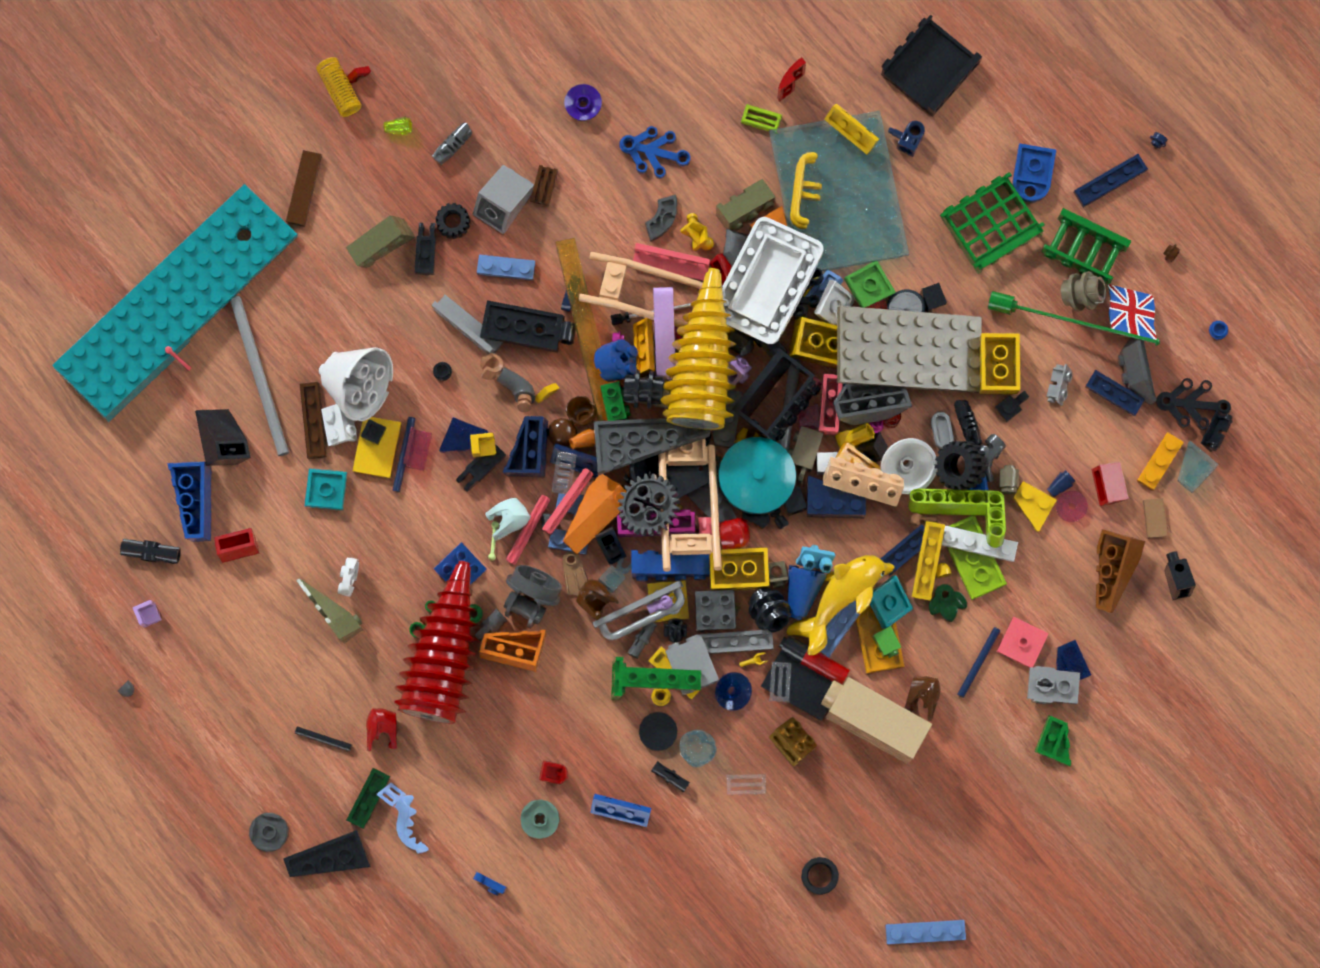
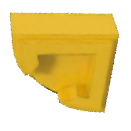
M553 383L544 387L535 396L537 403H541L559 389V386Z

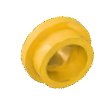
M654 689L651 698L655 705L665 706L669 703L671 694L668 689ZM659 693H663L665 695V698L663 700H659L657 698Z

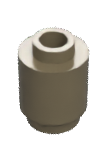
M1005 465L1003 469H1000L999 488L1001 493H1017L1019 488V470L1015 469L1013 465Z

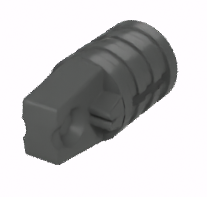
M495 609L479 625L481 629L475 636L479 641H482L485 633H496L508 620Z

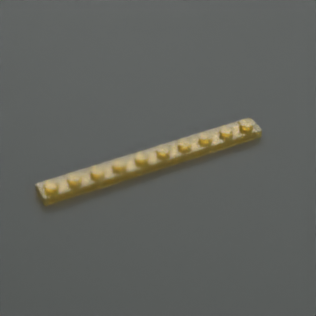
M575 238L556 241L555 245L598 421H608L601 385L609 384L610 382L604 380L599 375L602 373L599 368L596 369L594 363L595 352L601 345L591 303L579 301L580 294L588 295L576 241Z

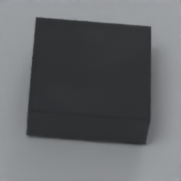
M369 419L361 437L379 445L387 428Z

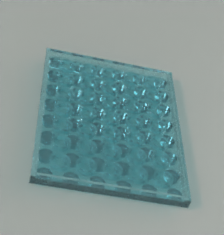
M880 111L852 115V117L879 138V141L868 155L825 120L769 130L787 227L822 243L824 251L817 265V268L822 271L872 263L876 260L883 261L909 256ZM815 152L818 158L814 164L805 165L803 181L822 184V189H802V191L817 194L821 197L820 201L801 199L800 215L809 219L810 223L806 229H800L794 226L790 220L797 163L803 154Z

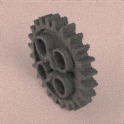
M645 474L643 480L637 476L636 483L630 480L632 486L625 485L624 487L627 492L620 493L624 499L618 500L622 504V506L618 507V510L623 512L619 515L621 519H624L622 523L625 526L628 525L627 528L630 531L634 530V533L637 535L641 532V535L644 537L647 532L652 537L654 531L660 535L661 528L667 531L666 524L673 525L671 518H677L674 511H680V508L675 506L680 503V500L676 498L679 493L674 491L675 487L670 485L671 482L666 479L664 481L662 476H659L657 479L655 474H652L651 478ZM648 489V493L641 497L642 492ZM665 496L664 501L658 503L659 498ZM634 499H640L649 505L652 503L656 508L664 509V511L660 512L650 506L646 507L643 503L634 501ZM640 507L639 512L633 514L634 509ZM653 514H657L655 520L650 521V517Z

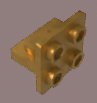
M791 717L776 728L768 737L793 767L817 747L814 739L807 734L800 722L795 720L794 717Z

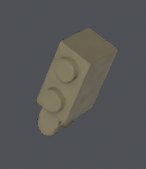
M801 426L800 431L796 430L793 439L796 445L794 449L790 448L789 451L795 467L802 469L798 476V483H802L806 471H812L823 437V433Z

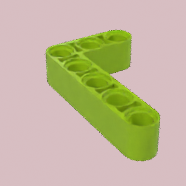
M914 489L910 492L908 508L911 512L918 514L985 516L987 544L994 548L1003 545L1006 522L1004 495L1001 492L954 489Z

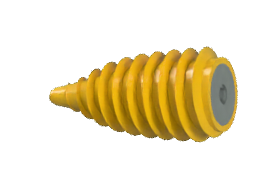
M709 268L708 272H706L702 287L698 290L697 300L691 302L692 312L683 315V319L688 324L677 329V333L683 338L672 343V346L679 352L668 357L669 361L676 366L665 371L673 380L663 384V388L670 392V394L663 396L661 402L668 406V410L663 411V415L667 418L666 421L677 426L718 430L724 428L726 418L734 416L726 411V405L735 402V400L727 397V391L736 388V386L728 382V376L735 375L737 372L729 369L728 362L735 361L737 358L729 354L728 348L737 344L728 340L727 333L735 331V329L728 327L726 323V318L731 315L725 313L724 302L726 301L723 300L722 279L719 269Z

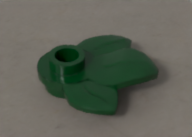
M948 584L939 585L935 590V596L929 602L930 614L935 615L940 612L943 618L949 622L956 618L958 609L967 608V601L964 595L954 591ZM943 591H948L947 597H942Z

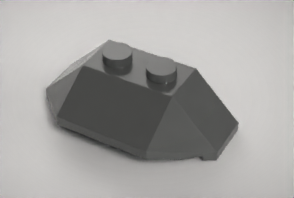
M1130 337L1121 350L1120 355H1118L1119 366L1123 368V373L1121 374L1123 385H1126L1127 389L1144 398L1147 404L1152 405L1156 402V396L1143 340Z
M856 384L845 385L833 402L838 420L850 425L887 420L912 407L906 388Z

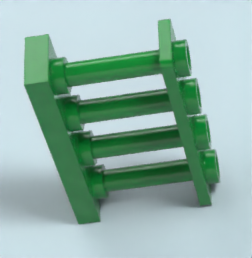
M1063 208L1058 217L1061 225L1051 245L1045 244L1041 252L1051 260L1057 259L1061 261V264L1067 268L1073 267L1080 274L1090 271L1094 276L1102 277L1105 284H1110L1114 277L1108 274L1119 252H1126L1131 240ZM1072 226L1078 229V234L1068 254L1057 250L1067 228ZM1089 234L1095 237V242L1084 263L1074 257L1085 235ZM1106 242L1112 245L1113 249L1102 271L1092 267V264L1102 243Z

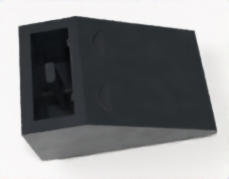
M229 409L195 411L206 466L238 465L251 458L247 439Z

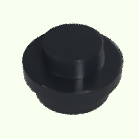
M446 362L437 363L433 368L434 377L439 381L448 380L452 375L451 366Z

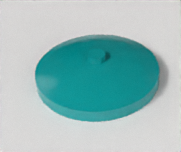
M751 437L734 444L725 453L719 467V484L723 495L735 508L749 514H765L781 507L790 497L796 482V469L790 454L779 443L763 437Z

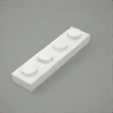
M945 526L941 546L1014 562L1018 542L1004 539L1002 546L994 548L987 544L986 535Z

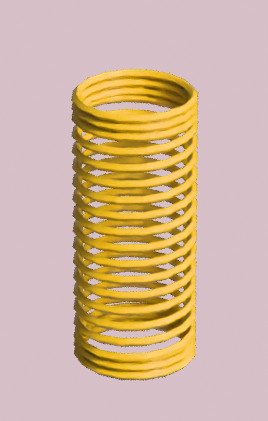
M331 57L320 62L316 70L324 82L340 116L347 117L359 111L362 105L358 97H356L357 95L351 83L347 80L348 78L342 66H340L338 58Z

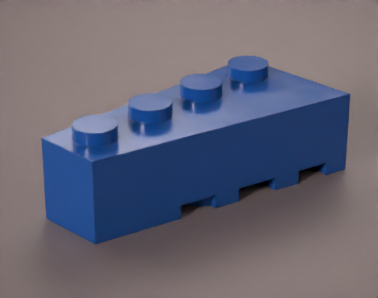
M205 462L167 463L172 476L171 481L176 493L175 498L180 510V519L185 539L191 542L211 541V466H206Z
M631 550L632 578H636V581H648V578H655L656 581H667V578L683 581L686 580V577H694V580H706V577L710 575L709 554L672 555L670 553L671 570L665 572L663 571L662 554H659V552L647 550L643 554H638V550Z

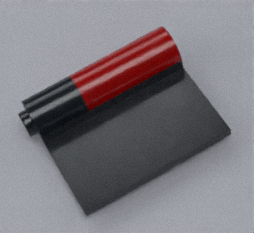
M790 635L788 638L784 637L779 645L782 649L760 687L822 721L828 708L821 705L822 700L834 680L843 684L850 669L820 652L815 655H808L807 650L809 646Z

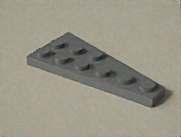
M667 418L595 421L594 434L598 476L710 437V430L677 426L667 422Z

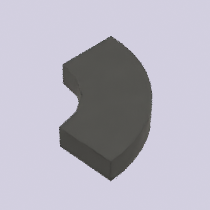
M676 194L658 199L656 214L651 220L645 222L650 242L663 236L672 226L677 213Z

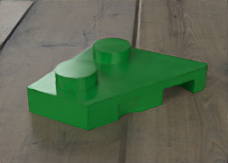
M1048 716L1034 752L1066 766H1071V760L1069 759L1068 723L1053 716Z

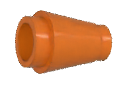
M588 428L570 438L571 448L578 449L595 446L594 428Z

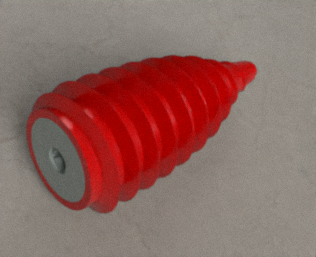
M459 561L456 564L450 579L446 581L447 585L444 590L437 593L439 597L437 603L427 605L428 609L432 612L431 615L420 617V621L425 625V628L413 632L420 640L418 643L408 645V648L414 652V656L403 659L410 668L408 671L399 672V676L406 682L404 685L395 686V690L402 694L401 699L395 700L394 703L398 706V711L404 714L438 723L455 724L457 714L466 713L465 710L459 707L460 700L469 698L462 693L463 686L472 684L465 678V672L475 670L467 664V658L476 656L474 652L469 650V643L478 641L470 635V628L478 625L470 619V612L475 611V609L470 607V596H472L470 594L471 567H469L470 563Z

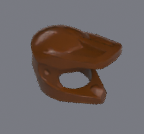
M593 579L585 582L576 599L578 605L596 621L601 618L605 605L609 602L619 603L605 584Z
M929 676L914 677L905 709L912 712L913 707L911 705L913 701L920 698L924 703L923 708H928V721H932L941 692L938 678Z

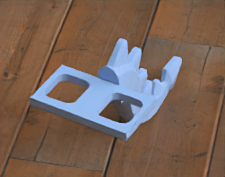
M388 784L378 792L377 796L398 810L396 831L400 840L407 847L416 850L417 854L427 852L429 848L422 842L416 844V838L409 837L413 834V830L407 827L414 825L410 817L417 812L414 808L410 807L414 799L413 795H406L394 784ZM390 788L396 790L400 795L395 794ZM382 794L388 795V796H389L390 798H392L394 801L388 800V799H387L386 797H384Z

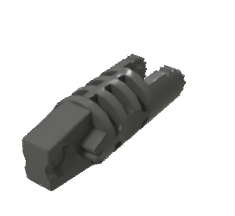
M465 122L458 126L434 152L432 157L438 164L442 165L450 159L471 137L472 130L468 123Z

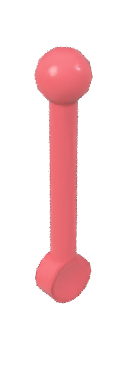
M170 346L165 348V352L171 354L188 371L191 369L188 364L172 351Z

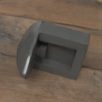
M737 329L730 333L728 340L737 344L730 347V349L739 353V357L746 356L753 350L754 341L750 336Z

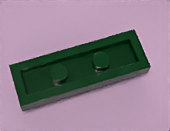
M372 768L346 821L365 829L380 799L377 794L387 786L391 776Z

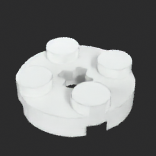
M347 557L345 566H342L340 577H343V581L339 584L338 594L348 597L352 595L354 587L351 585L357 580L359 570L358 559Z

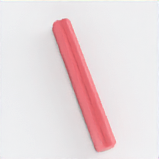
M583 469L543 526L544 532L551 535L592 478L593 473L589 469Z
M540 496L530 514V520L523 527L507 556V562L513 565L517 563L550 502V498L547 496Z

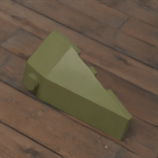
M300 578L296 580L344 644L363 630L360 626L362 621L356 614L352 616L350 612Z

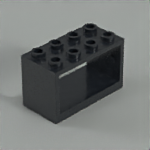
M779 349L732 410L768 439L775 442L781 441L786 434L787 428L793 426L797 421L798 414L806 410L810 399L820 392L822 383L808 369ZM792 365L808 377V379L766 431L755 419H750V416Z

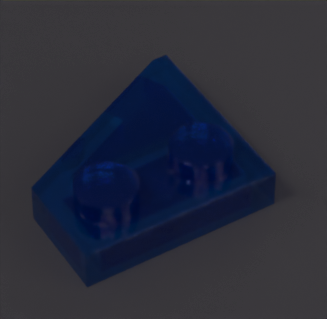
M453 417L439 452L471 450L470 435L489 432Z
M1076 640L1057 647L1056 670L1080 673V680L1091 676V673Z

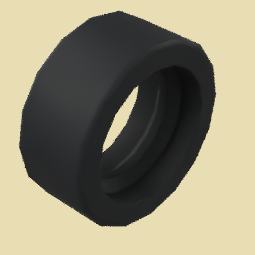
M817 857L804 865L801 879L808 891L813 894L823 895L836 887L839 873L836 865L831 860ZM817 864L827 866L832 874L830 883L822 888L813 886L808 878L810 869Z

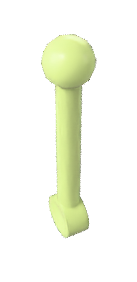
M493 521L491 524L493 528L492 535L497 531L499 527V523L497 521ZM493 536L491 543V552L488 556V559L490 561H493L496 558L494 554L495 540Z

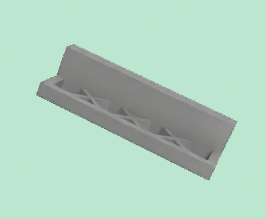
M444 295L438 303L434 301L432 304V308L437 314L486 354L495 353L503 344V342L480 338L482 324L448 296Z

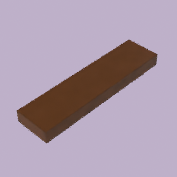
M303 150L286 223L305 227L322 154Z
M319 382L300 384L307 459L327 457Z

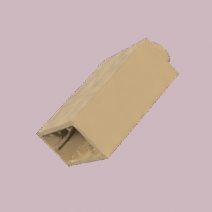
M850 677L847 678L844 685L834 680L821 702V705L830 709L825 717L826 719L906 764L914 758L932 726L930 722Z

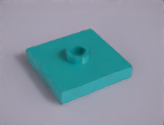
M309 468L304 506L343 511L348 473Z
M897 576L890 577L873 590L870 606L882 629L888 628L913 609Z

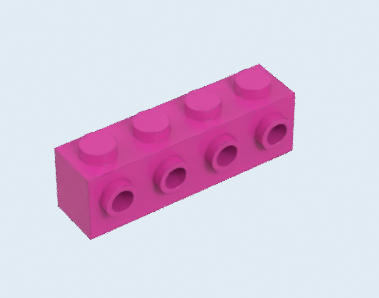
M680 510L674 513L677 518H671L673 525L669 524V535L695 534V512ZM653 514L650 517V521L655 520L657 514ZM617 515L618 537L643 536L641 532L637 535L634 533V530L630 531L627 528L628 525L625 526L622 523L624 519ZM654 531L653 536H661V534L659 535L656 531Z

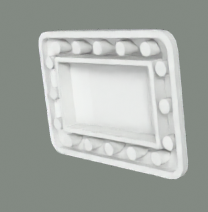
M759 218L755 222L722 286L723 300L726 301L724 302L725 313L731 315L726 318L727 325L766 344H775L783 334L817 268L824 251L822 243L770 218Z

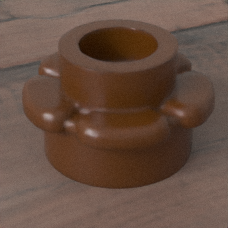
M1177 244L1169 245L1163 253L1166 255L1165 260L1168 259L1172 262L1181 250L1176 247Z

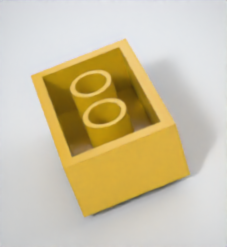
M804 317L795 320L789 356L794 359L837 369V325Z
M981 333L979 337V393L1018 394L1020 391V334Z
M768 548L721 550L722 569L719 571L714 570L713 553L709 554L711 591L769 588Z

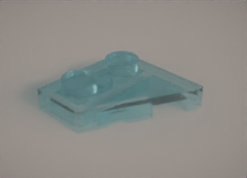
M1189 441L1178 482L1189 492L1193 493L1218 467V463L1193 442Z

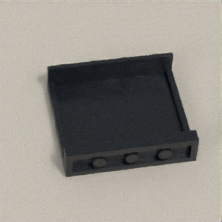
M930 15L927 19L924 17L919 22V28L915 33L913 31L909 33L905 39L907 42L903 46L899 45L893 53L895 55L891 60L889 58L885 60L881 66L883 68L881 75L933 117L981 63L982 56L978 52L975 54L970 52L932 21L933 16Z

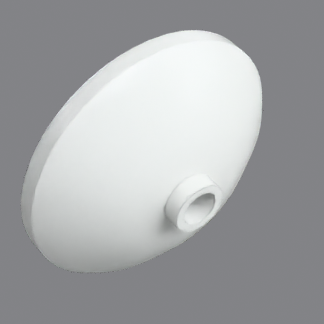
M914 438L903 439L891 445L885 452L881 461V471L890 475L897 474L904 478L902 494H910L914 489H925L933 481L937 472L934 465L937 464L935 460L936 454L922 440ZM905 460H909L906 465H903Z

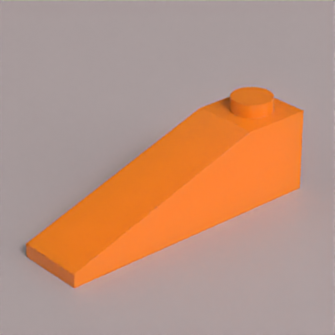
M604 474L599 475L587 487L584 498L579 504L578 511L563 539V542L575 554H578L595 535L602 531L620 513L618 507L622 506V504L618 500L624 499L620 493H626L627 491Z

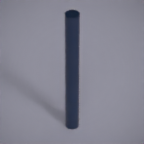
M408 417L392 489L394 492H400L416 420L413 417Z
M994 627L958 691V696L965 697L998 637L1000 629Z

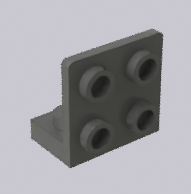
M734 590L695 591L696 633L704 632L705 630L736 628Z

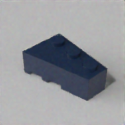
M544 416L524 417L516 437L517 440L513 450L510 452V458L503 470L505 475L512 477H545L549 421Z

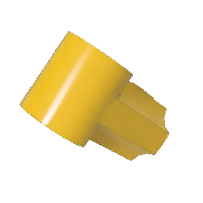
M865 423L852 430L843 431L835 435L839 448L842 447L843 443L847 442L857 449V446L874 439L875 432L869 423Z

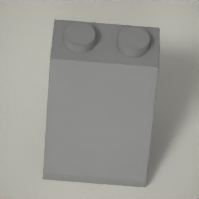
M502 165L479 191L472 215L504 235L530 198L534 184L515 173L514 170Z

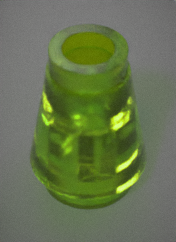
M404 116L384 122V132L402 135L411 133V118Z

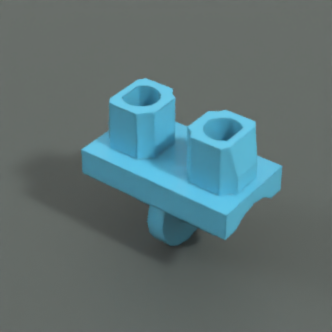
M812 545L810 548L802 546L800 556L796 559V564L803 566L807 570L817 568L823 573H829L833 566L832 562L835 558V553L820 550L817 545Z

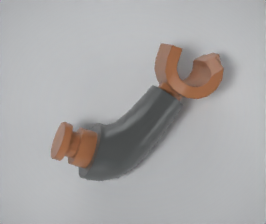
M490 353L487 356H483L480 367L484 371L481 374V378L494 380L497 377L496 381L513 393L514 399L518 403L517 409L521 412L530 411L531 404L535 401L533 386L517 373L505 367L502 370L503 361L498 355Z

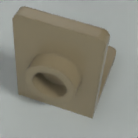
M785 562L768 563L769 586L773 585L774 588L785 586V583H788L789 580ZM778 566L782 569L780 577L772 576L771 569Z

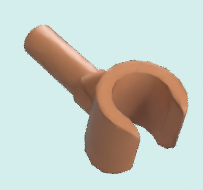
M914 513L910 516L909 523L919 526L920 520L937 522V517H925Z

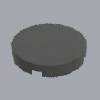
M275 813L259 815L252 821L249 828V837L257 849L265 852H273L280 849L286 843L289 834L286 821Z

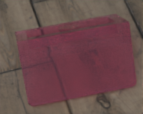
M411 427L403 462L406 468L425 470L432 433L416 430L415 427Z

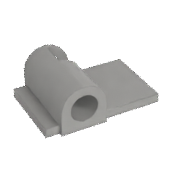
M1030 667L1027 699H1031L1032 703L1051 704L1053 702L1078 704L1080 673L1059 671L1050 667Z

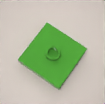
M877 260L844 278L850 291L862 308H870L896 293Z

